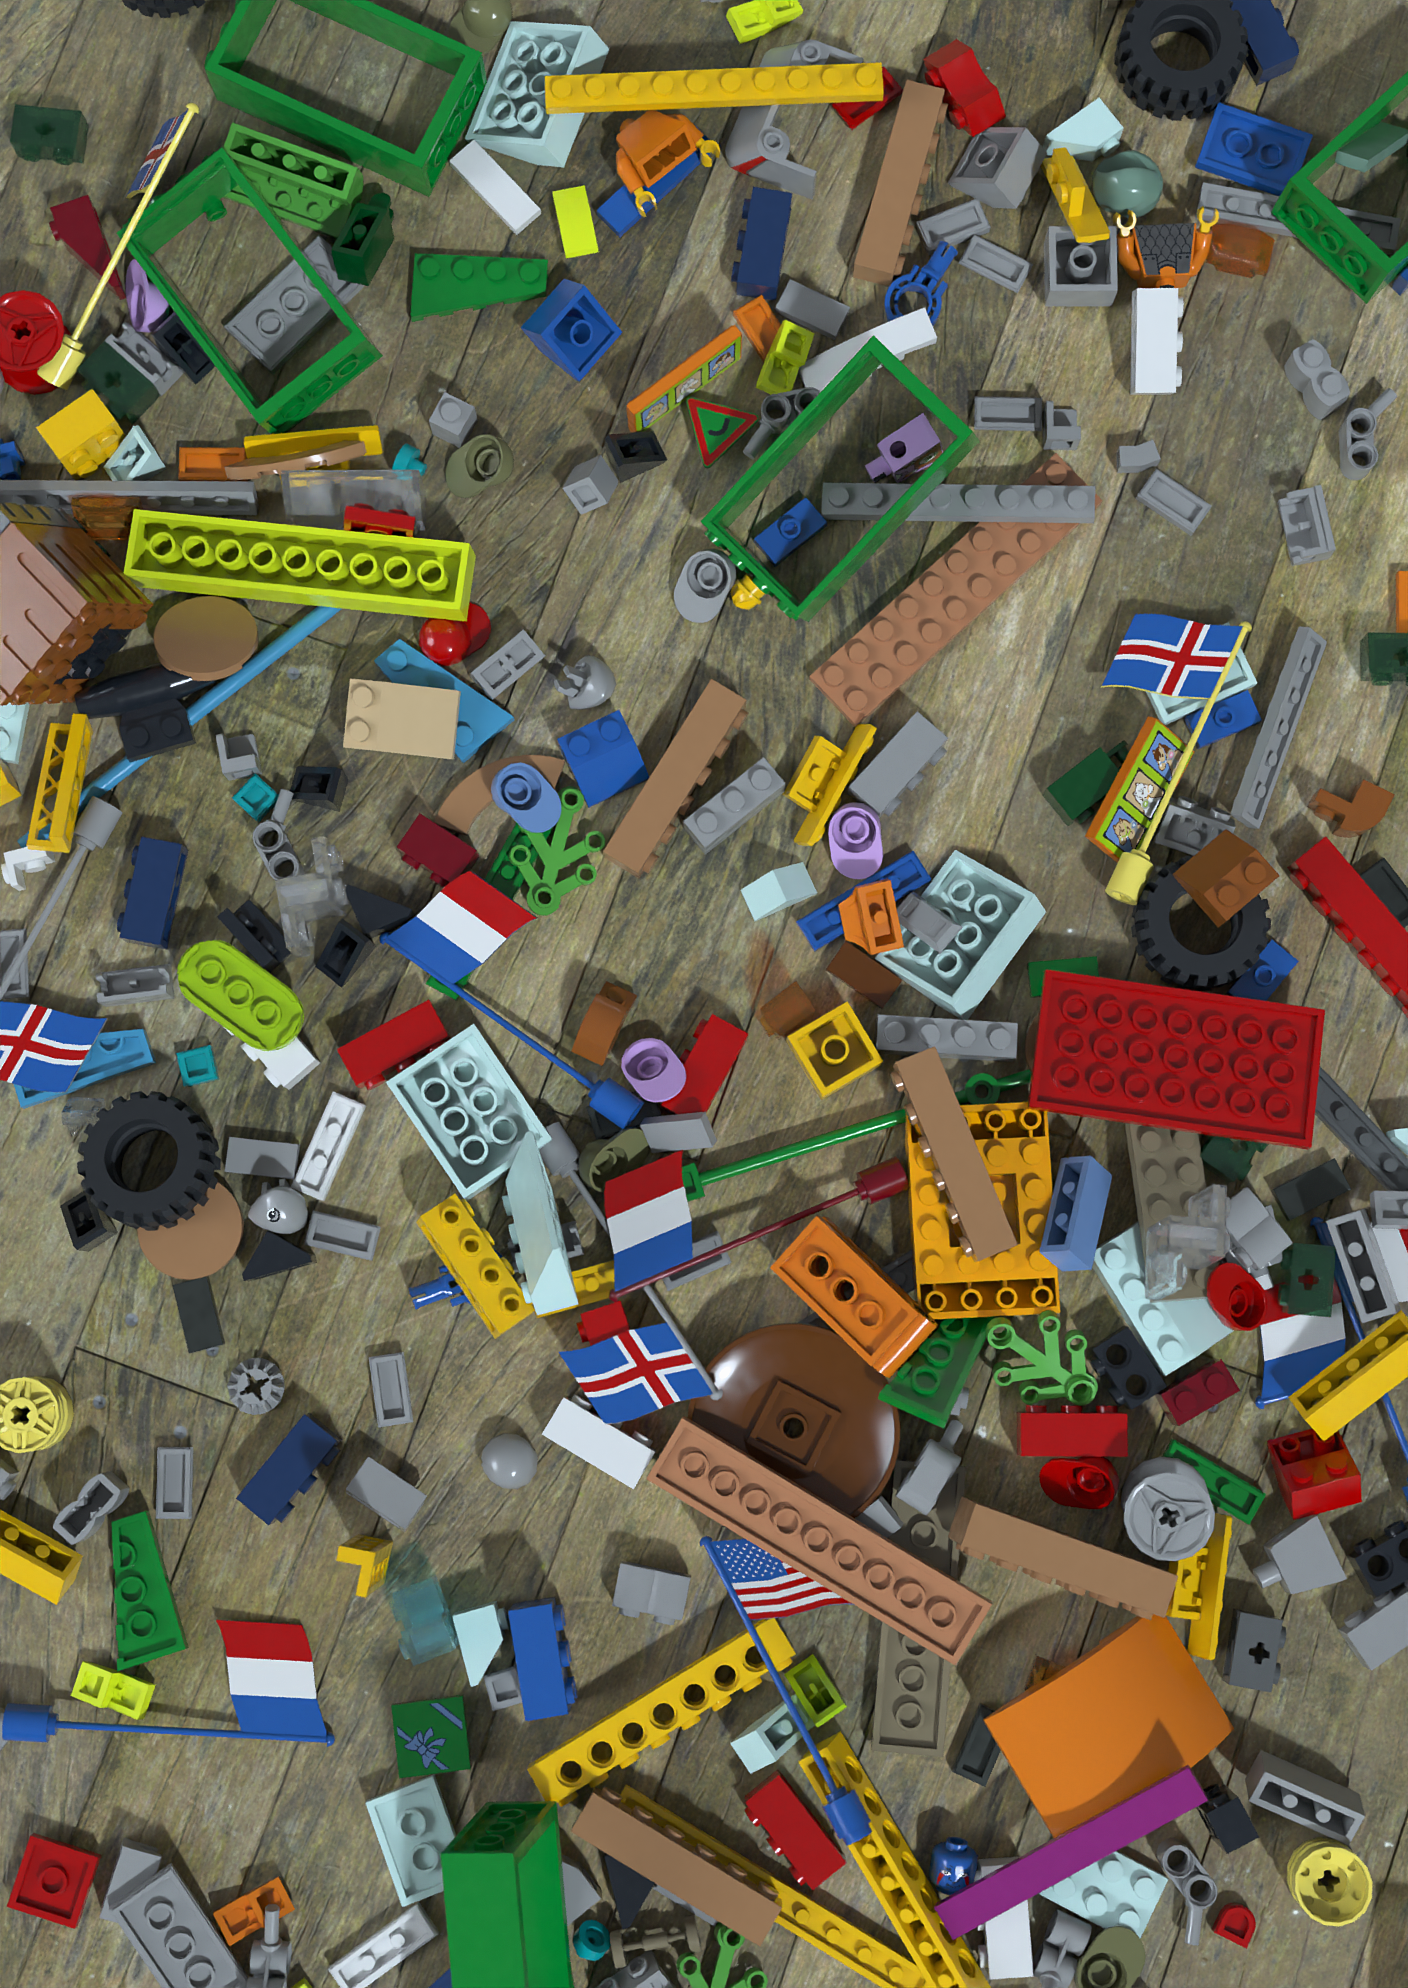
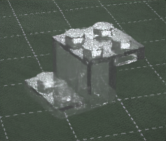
M325 836L311 838L316 873L275 880L286 948L297 958L311 956L309 946L315 945L312 927L307 925V922L346 915L344 905L350 904L345 892L347 886L343 884L342 879L339 877V872L344 871L341 851H337L336 845H332Z
M1212 1184L1190 1197L1188 1217L1169 1215L1147 1228L1145 1299L1161 1300L1181 1290L1182 1285L1185 1284L1187 1279V1268L1201 1270L1225 1258V1254L1228 1253L1230 1247V1235L1226 1232V1218H1228L1231 1210V1201L1227 1197V1186Z

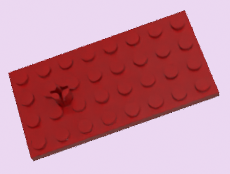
M1046 969L1043 978L1028 1109L1310 1149L1313 1138L1325 1009Z

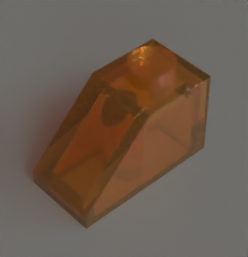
M796 981L760 1008L762 1017L758 1021L768 1037L774 1034L779 1041L812 1020L816 1010Z

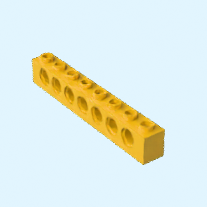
M761 1619L753 1624L777 1672L792 1664L793 1661L790 1657L795 1655L796 1652L777 1619ZM745 1629L529 1763L527 1771L544 1800L557 1801L560 1807L565 1806L578 1797L576 1791L586 1784H589L591 1788L599 1785L609 1777L607 1771L618 1764L621 1769L631 1765L640 1758L638 1752L649 1745L652 1750L658 1748L670 1739L668 1733L679 1726L684 1731L701 1720L699 1714L710 1707L713 1711H717L731 1702L732 1699L729 1695L740 1688L747 1692L762 1682L760 1676L768 1672L764 1661L759 1664H751L747 1661L745 1657L746 1651L750 1647L755 1646L748 1630ZM722 1665L731 1666L736 1673L734 1679L729 1683L719 1682L715 1677V1671L718 1667ZM691 1684H698L705 1691L704 1697L698 1702H691L684 1695L685 1689ZM661 1703L669 1704L674 1710V1715L670 1720L661 1721L655 1717L654 1708ZM631 1722L638 1723L643 1729V1735L637 1740L628 1739L623 1733V1728L626 1724ZM597 1742H606L612 1747L613 1753L609 1758L600 1759L594 1755L592 1747ZM567 1761H575L580 1765L582 1773L576 1778H569L563 1773L562 1765Z
M840 1731L815 1744L837 1788L845 1786L847 1792L855 1789L871 1820L869 1826L872 1832L855 1843L848 1845V1848L929 1987L991 1988L962 1937L960 1936L954 1940L951 1938L934 1908L935 1903L940 1901L842 1732ZM808 1750L798 1762L822 1804L825 1805L828 1803L825 1796L830 1794L831 1791L810 1750Z

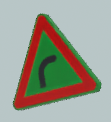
M689 397L686 401L701 460L705 468H710L758 422V416L754 413Z

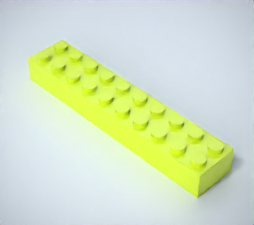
M134 509L124 574L140 588L467 621L476 555L470 543Z

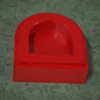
M1233 1902L1225 1905L1220 1910L1211 1930L1247 1949L1256 1928V1921L1253 1913L1245 1905Z

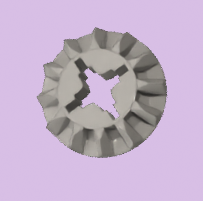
M251 1358L242 1361L231 1371L227 1387L230 1400L240 1411L259 1415L269 1412L278 1405L282 1399L285 1385L283 1375L274 1363L263 1358ZM248 1373L255 1380L269 1379L260 1388L263 1400L255 1392L243 1394V1391L247 1390L246 1388L251 1385Z

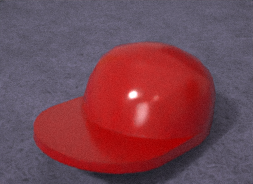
M469 603L467 621L429 618L422 625L419 632V645L424 656L439 666H452L461 662L486 644L491 633L490 619L480 606Z
M1222 1263L1216 1266L1208 1278L1207 1297L1220 1322L1231 1330L1251 1331L1258 1328L1264 1321L1267 1312V1298L1262 1286L1240 1265Z
M1105 1457L1054 1458L1043 1465L1039 1474L1040 1485L1045 1494L1054 1502L1063 1506L1101 1509L1110 1504L1119 1489L1117 1470L1111 1461Z

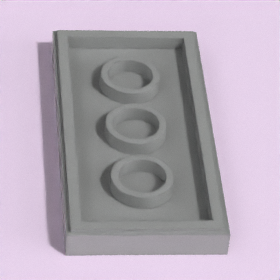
M318 235L303 251L343 304L346 305L365 285L338 279L331 253L332 246ZM293 259L224 327L237 342L274 375L335 315V312L295 259Z
M172 1863L109 1906V1911L161 1988H246L248 1975Z

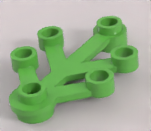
M573 786L564 787L558 792L561 801V815L556 823L550 846L542 832H529L518 824V828L528 836L545 866L542 879H540L529 862L531 853L526 846L516 845L509 853L510 862L518 867L529 887L526 895L527 905L533 913L540 916L554 913L560 905L561 896L581 885L591 884L597 877V871L594 866L582 864L576 869L574 875L555 884L558 870L590 852H599L605 846L606 840L604 835L599 831H592L585 836L583 841L564 851L573 814H576L584 803L582 792ZM566 794H572L576 797L575 805L570 806L566 804L564 800ZM591 836H596L600 839V846L598 848L590 846L589 838ZM514 851H524L526 855L525 861L519 862L515 860ZM581 869H588L591 872L592 877L590 880L585 881L580 877ZM540 892L549 894L550 902L548 904L539 902L538 895Z
M1044 1311L1037 1319L1039 1328L1043 1333L1045 1353L1016 1334L1013 1324L1007 1318L996 1317L988 1322L985 1333L992 1347L996 1349L1010 1347L1033 1363L1014 1367L1004 1361L996 1363L992 1368V1375L998 1385L1008 1386L1012 1382L1026 1380L1020 1384L1019 1394L1021 1400L1028 1405L1036 1404L1039 1400L1066 1397L1069 1402L1076 1405H1086L1093 1401L1098 1391V1384L1095 1377L1091 1373L1086 1372L1084 1350L1087 1348V1340L1082 1331L1073 1329L1064 1336L1067 1350L1071 1352L1070 1372L1060 1365L1058 1331L1061 1323L1054 1311ZM1046 1320H1055L1051 1326L1043 1325ZM1005 1327L1001 1333L993 1332L996 1328ZM1075 1338L1081 1339V1342L1077 1345L1070 1344ZM1001 1371H1009L1005 1377L998 1376ZM1053 1377L1060 1383L1039 1386L1037 1382L1030 1379ZM1082 1383L1085 1384V1385H1084L1082 1388H1080V1389H1075V1388H1074V1387H1075L1076 1385H1078V1384H1082ZM1029 1389L1036 1390L1033 1395H1025V1392Z
M720 1922L716 1924L714 1938L720 1945L709 1987L700 1972V1962L694 1954L689 1952L681 1954L677 1959L676 1967L681 1975L687 1978L692 1988H725L734 1952L742 1946L745 1937L737 1933L735 1940L727 1942V1935L733 1930ZM688 1960H693V1967L688 1971H684V1963ZM752 1967L745 1972L744 1977L727 1988H766L768 1979L760 1968ZM755 1975H760L759 1983L751 1985V1978Z

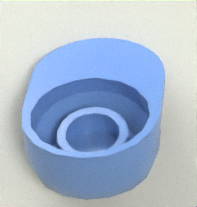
M521 762L509 764L499 770L493 778L491 785L492 799L500 809L508 813L523 829L533 833H541L551 829L558 822L561 815L559 795L531 765Z

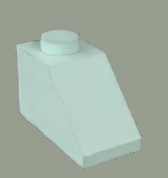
M1097 98L1047 134L1043 148L1047 155L1052 156L1053 149L1066 147L1074 159L1094 161L1101 155L1104 157L1109 156L1119 147L1123 126L1103 101Z
M497 1601L458 1611L452 1616L471 1687L478 1685L506 1636L505 1630L510 1628L505 1608L499 1609Z
M794 1694L791 1696V1699L809 1731L815 1724L797 1695ZM782 1702L752 1723L730 1744L751 1774L777 1761L802 1738V1735L785 1702Z

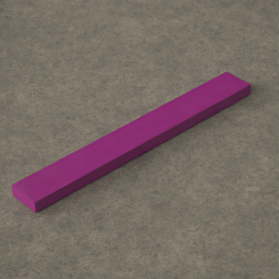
M1186 1765L935 1903L934 1908L954 1940L1208 1801V1797L1190 1766Z

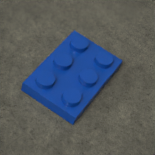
M1218 103L1195 168L1280 196L1289 179L1301 169L1313 134Z

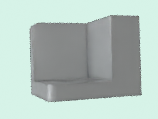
M1046 401L1042 411L1043 450H1077L1081 440V426H1077V411L1075 409H1053V401Z
M599 455L575 466L562 489L582 515L607 504L618 485V479L603 457Z
M223 733L216 735L222 773L229 781L251 777L255 773L257 775L262 774L257 742L253 734L229 739Z

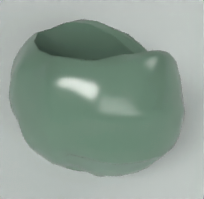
M1128 150L1104 159L1092 175L1094 198L1099 206L1109 213L1115 214L1118 212L1120 216L1129 218L1128 210L1135 213L1136 218H1139L1150 212L1160 200L1163 189V177L1160 169L1150 157L1138 151Z

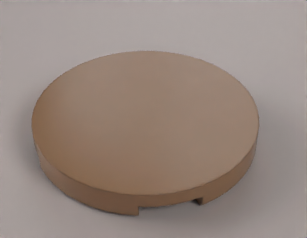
M215 596L191 598L176 604L162 615L154 630L155 650L162 665L167 670H173L190 676L195 681L218 680L238 672L243 668L242 665L251 657L253 652L257 651L259 641L256 622L251 613L233 600Z
M217 1182L215 1189H207L205 1196L209 1200L204 1207L197 1204L192 1209L195 1215L189 1220L181 1217L177 1219V1226L167 1229L161 1225L157 1231H147L142 1227L137 1229L140 1247L148 1261L156 1269L174 1278L194 1280L211 1276L221 1270L235 1257L244 1234L243 1213L235 1197L220 1182Z

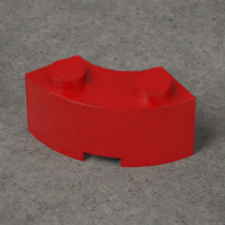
M956 39L923 59L927 68V72L924 74L927 84L945 89L943 102L948 104L950 119L956 129L960 130L963 128L969 135L974 137L1006 118L998 89L982 71L971 47Z

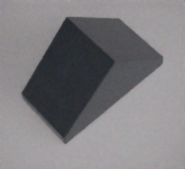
M175 312L151 333L159 349L195 385L215 367L214 363Z
M654 431L608 434L604 438L606 454L620 483L662 465L667 461Z
M297 766L290 792L294 793L292 800L340 812L349 779L343 770L337 767Z
M347 884L345 892L361 930L368 939L402 926L416 915L408 907Z
M342 918L338 922L315 967L342 988L376 946L370 939Z
M84 1191L60 1205L73 1246L76 1250L89 1252L118 1234V1231L109 1216L104 1211L98 1209L90 1201L91 1196Z
M267 1231L243 1271L242 1276L244 1281L250 1282L317 1263L315 1255L280 1235Z
M605 1853L604 1858L622 1929L630 1928L651 1891L654 1882Z

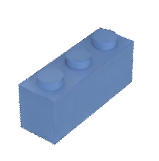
M1091 1155L1061 1158L1039 1252L1061 1271L1092 1270L1112 1174Z

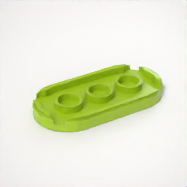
M222 940L202 941L192 945L182 955L177 970L178 984L182 994L192 1004L243 1042L258 1050L275 1051L286 1047L298 1036L304 1020L303 1006L298 996L288 986L234 946Z

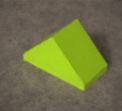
M814 1654L784 1674L817 1728L847 1707L844 1698Z

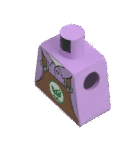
M924 413L880 441L877 446L881 456L865 465V468L874 483L889 474H892L896 482L899 483L932 465L943 453L941 441ZM900 454H904V456L901 458H895Z

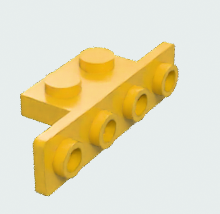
M1066 147L1053 149L1052 158H1044L1041 168L1078 243H1092L1098 240L1109 239L1110 230L1074 157L1069 154Z
M377 425L244 437L247 459L251 457H272L298 453L343 440L364 441L367 453L363 456L381 455L383 453L379 427ZM350 460L329 466L325 464L307 467L304 472L280 476L282 487L350 481Z
M858 724L843 750L822 736H814L783 793L785 797L809 812L794 838V842L798 845L813 846L814 843H817L822 838L827 819L839 807L844 788L856 776L858 770L856 766L862 755L869 751L874 742L873 735L877 728L872 724Z
M1215 1513L1214 1530L1206 1545L1191 1557L1170 1561L1168 1570L1177 1575L1178 1579L1166 1616L1191 1619L1187 1651L1189 1655L1206 1660L1215 1659L1216 1647L1218 1645L1220 1613L1223 1607L1222 1597L1225 1575L1227 1573L1229 1541L1232 1535V1517Z

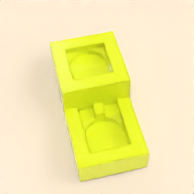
M754 0L729 8L726 18L739 43L742 44L787 24L803 13V9L798 0Z
M585 185L553 191V200L566 259L598 253V245Z
M784 320L768 351L755 388L770 395L792 391L799 367L806 363L815 333Z
M82 1661L71 1696L98 1708H109L136 1720H142L145 1718L156 1684L102 1665Z

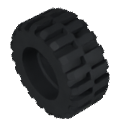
M1136 0L1135 6L1129 9L1125 17L1114 54V64L1117 66L1116 76L1119 83H1125L1123 91L1129 99L1135 97L1137 99L1136 106L1141 110L1145 111L1146 108L1153 110L1152 116L1162 118L1163 114L1170 115V120L1181 121L1183 115H1188L1189 119H1195L1201 116L1203 109L1206 113L1216 109L1217 104L1225 101L1230 95L1233 86H1235L1248 50L1246 45L1248 39L1247 28L1241 26L1243 17L1239 10L1233 11L1231 9L1233 2L1231 0ZM1167 32L1189 34L1203 44L1208 52L1210 62L1199 69L1190 71L1171 68L1156 56L1151 41L1155 37Z
M1190 855L1182 857L1175 863L1172 861L1149 880L1137 905L1133 908L1132 917L1135 920L1131 931L1132 937L1137 938L1138 945L1135 948L1138 955H1144L1148 961L1145 966L1151 972L1156 970L1162 975L1160 980L1167 984L1171 982L1177 983L1180 989L1190 990L1191 988H1198V991H1206L1213 987H1222L1229 984L1258 961L1260 952L1265 949L1269 940L1265 936L1266 932L1271 929V919L1266 918V911L1270 907L1268 900L1261 899L1258 894L1230 918V938L1225 946L1217 952L1202 955L1184 948L1172 933L1169 914L1176 900L1188 893L1172 874L1193 857Z
M142 1091L133 1092L130 1094V1100H126L121 1096L112 1101L114 1107L109 1111L105 1108L98 1111L95 1115L99 1120L94 1126L88 1123L84 1131L88 1135L86 1143L80 1142L78 1153L84 1156V1161L77 1162L78 1173L85 1178L82 1180L81 1185L84 1192L91 1196L90 1201L98 1209L126 1226L135 1229L142 1227L147 1231H157L159 1226L162 1225L168 1229L177 1226V1219L181 1217L189 1220L195 1215L192 1209L197 1204L204 1207L209 1200L205 1193L208 1188L215 1189L218 1179L213 1174L214 1170H220L221 1159L215 1154L220 1148L217 1139L211 1135L213 1130L209 1124L180 1099L174 1096L167 1097L162 1092L151 1091L148 1096ZM152 1131H165L176 1140L178 1148V1159L173 1173L162 1185L146 1192L131 1190L126 1186L122 1177V1160L126 1150L134 1140L145 1133Z

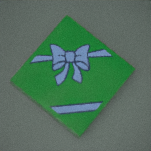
M464 1695L393 1703L391 1705L399 1779L469 1770L472 1768Z

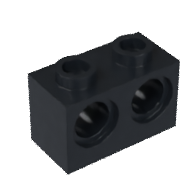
M1122 1326L1088 1348L1092 1355L1088 1359L1090 1365L1099 1377L1102 1375L1106 1376L1111 1384V1387L1107 1390L1118 1407L1124 1404L1126 1409L1132 1410L1167 1387L1128 1326ZM1113 1344L1118 1345L1123 1351V1358L1116 1365L1111 1364L1106 1357L1107 1349ZM1136 1374L1142 1380V1389L1139 1393L1132 1395L1126 1389V1381L1131 1375Z
M1399 1520L1384 1528L1386 1534L1375 1540L1372 1537L1361 1540L1353 1546L1355 1551L1347 1555L1367 1594L1378 1597L1408 1580V1556L1402 1557L1399 1553L1400 1542L1408 1538V1522L1404 1523L1403 1520ZM1378 1555L1381 1558L1382 1567L1377 1573L1371 1574L1368 1570V1561L1371 1557Z
M1213 1784L1203 1789L1208 1797V1801L1196 1808L1213 1841L1226 1854L1259 1838L1244 1806L1233 1791L1225 1784L1220 1787L1218 1784Z

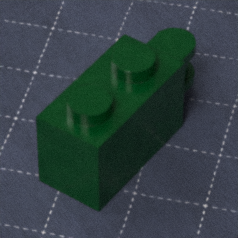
M375 194L368 205L357 202L331 249L339 280L365 286L370 285L394 241L391 225L394 213L390 208L391 199L388 194Z
M1125 740L1107 753L1099 747L1046 788L1043 797L1067 826H1070L1075 821L1081 825L1096 813L1093 807L1100 801H1104L1121 766L1117 768L1111 761V758L1115 756L1123 765L1129 753V750L1126 748L1128 744Z

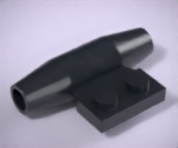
M159 662L113 675L77 692L74 697L79 714H86L88 720L122 716L119 727L127 759L129 762H134L196 744L188 711L178 700L215 683V680L195 681L190 676L173 670H167Z

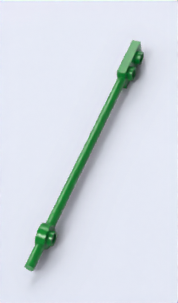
M1030 1069L999 1079H995L986 1073H979L972 1076L966 1082L964 1090L954 1093L959 1105L966 1103L970 1105L994 1104L1001 1092L1031 1083L1032 1073ZM981 1085L987 1089V1096L985 1098H979L975 1094L977 1086ZM903 1108L698 1173L695 1163L683 1166L682 1179L687 1202L705 1197L702 1186L905 1123V1109Z

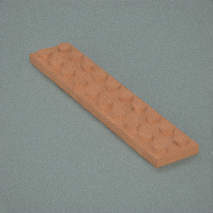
M1057 453L1021 484L1088 486ZM1096 493L1095 510L1103 501ZM979 522L809 676V680L856 727L1080 523Z
M685 1416L680 1420L646 1478L955 1666L992 1606V1601Z

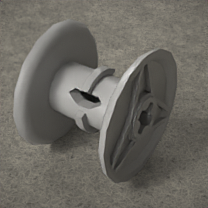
M1157 1457L1142 1462L1128 1475L1122 1487L1121 1506L1128 1536L1141 1552L1156 1560L1178 1561L1193 1556L1206 1545L1214 1530L1215 1511L1205 1480L1193 1466L1178 1458Z

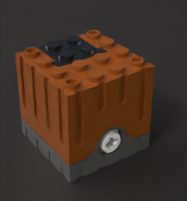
M0 503V706L7 705L8 703L12 705H25L26 702L29 704H42L44 701L47 704L60 703L61 701L63 703L75 702L74 695L84 690L83 687L86 683L104 670V662L109 656L123 648L127 641L125 638L132 629L138 628L146 621L148 617L146 613L154 604L95 542L80 529L62 508L52 509L45 506L35 507L34 505Z

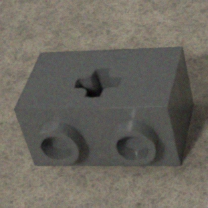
M1233 1609L1222 1677L1224 1682L1233 1686L1272 1693L1273 1684H1278L1281 1671L1280 1663H1277L1278 1649L1284 1647L1286 1640V1627H1282L1283 1620L1275 1616ZM1257 1645L1263 1648L1262 1654H1256L1255 1657L1249 1654L1250 1648H1256Z

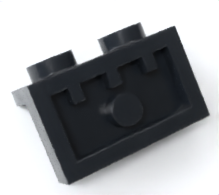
M250 900L246 901L234 913L229 908H226L217 916L262 967L270 973L294 952V947Z

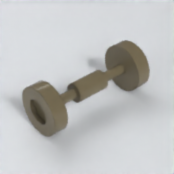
M696 1915L684 1916L686 1932L668 1935L666 1931L642 1936L640 1941L625 1944L621 1929L610 1931V1943L615 1968L627 1967L626 1951L639 1948L649 1951L669 1947L670 1942L688 1939L691 1954L702 1952Z

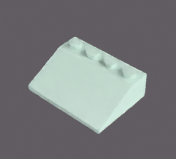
M511 21L465 139L469 143L474 139L481 147L536 165L564 167L585 113L546 114L545 76L600 74L609 48L591 26Z
M954 850L921 897L963 928L945 949L938 953L900 924L904 947L879 953L875 960L941 1008L961 1020H968L1046 911L1035 894L961 852Z
M475 1024L463 1030L386 1082L466 1201L510 1171L526 1132L533 1131L539 1149L552 1140Z
M533 1131L526 1132L505 1180L508 1195L502 1196L507 1216L513 1215L514 1223L509 1224L508 1227L513 1245L519 1244L521 1251L515 1253V1259L519 1273L526 1274L527 1281L521 1283L526 1304L532 1302L537 1315L578 1305L579 1302L553 1190Z
M1139 1221L1097 1246L1092 1268L1159 1375L1166 1376L1234 1331L1220 1322L1208 1299L1150 1303Z

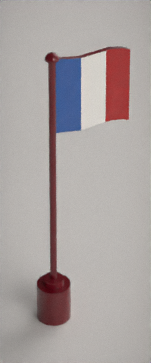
M683 1150L675 1152L605 1183V1215L614 1253L615 1291L613 1288L609 1291V1298L613 1302H618V1297L857 1195L861 1201L866 1199L872 1205L909 1189L906 1173L896 1156L857 1172V1180L853 1182L855 1189L693 1258L692 1220L682 1179Z

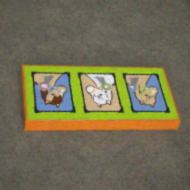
M731 325L627 403L628 429L631 433L644 432L739 361L742 350V333L735 325Z
M1147 717L1085 835L1087 839L1117 863L1123 852L1130 853L1132 849H1140L1187 747L1180 738L1157 718ZM1192 750L1191 755H1190V757H1189V759H1188V761H1187V763H1186V766H1185V768H1184V770H1183V772H1182V774H1181V776H1180V779H1181V777H1182V775H1183L1185 769L1187 768V766H1188V764H1189V762H1190V760H1191V758H1192V756H1193V754H1194V751H1193V750Z

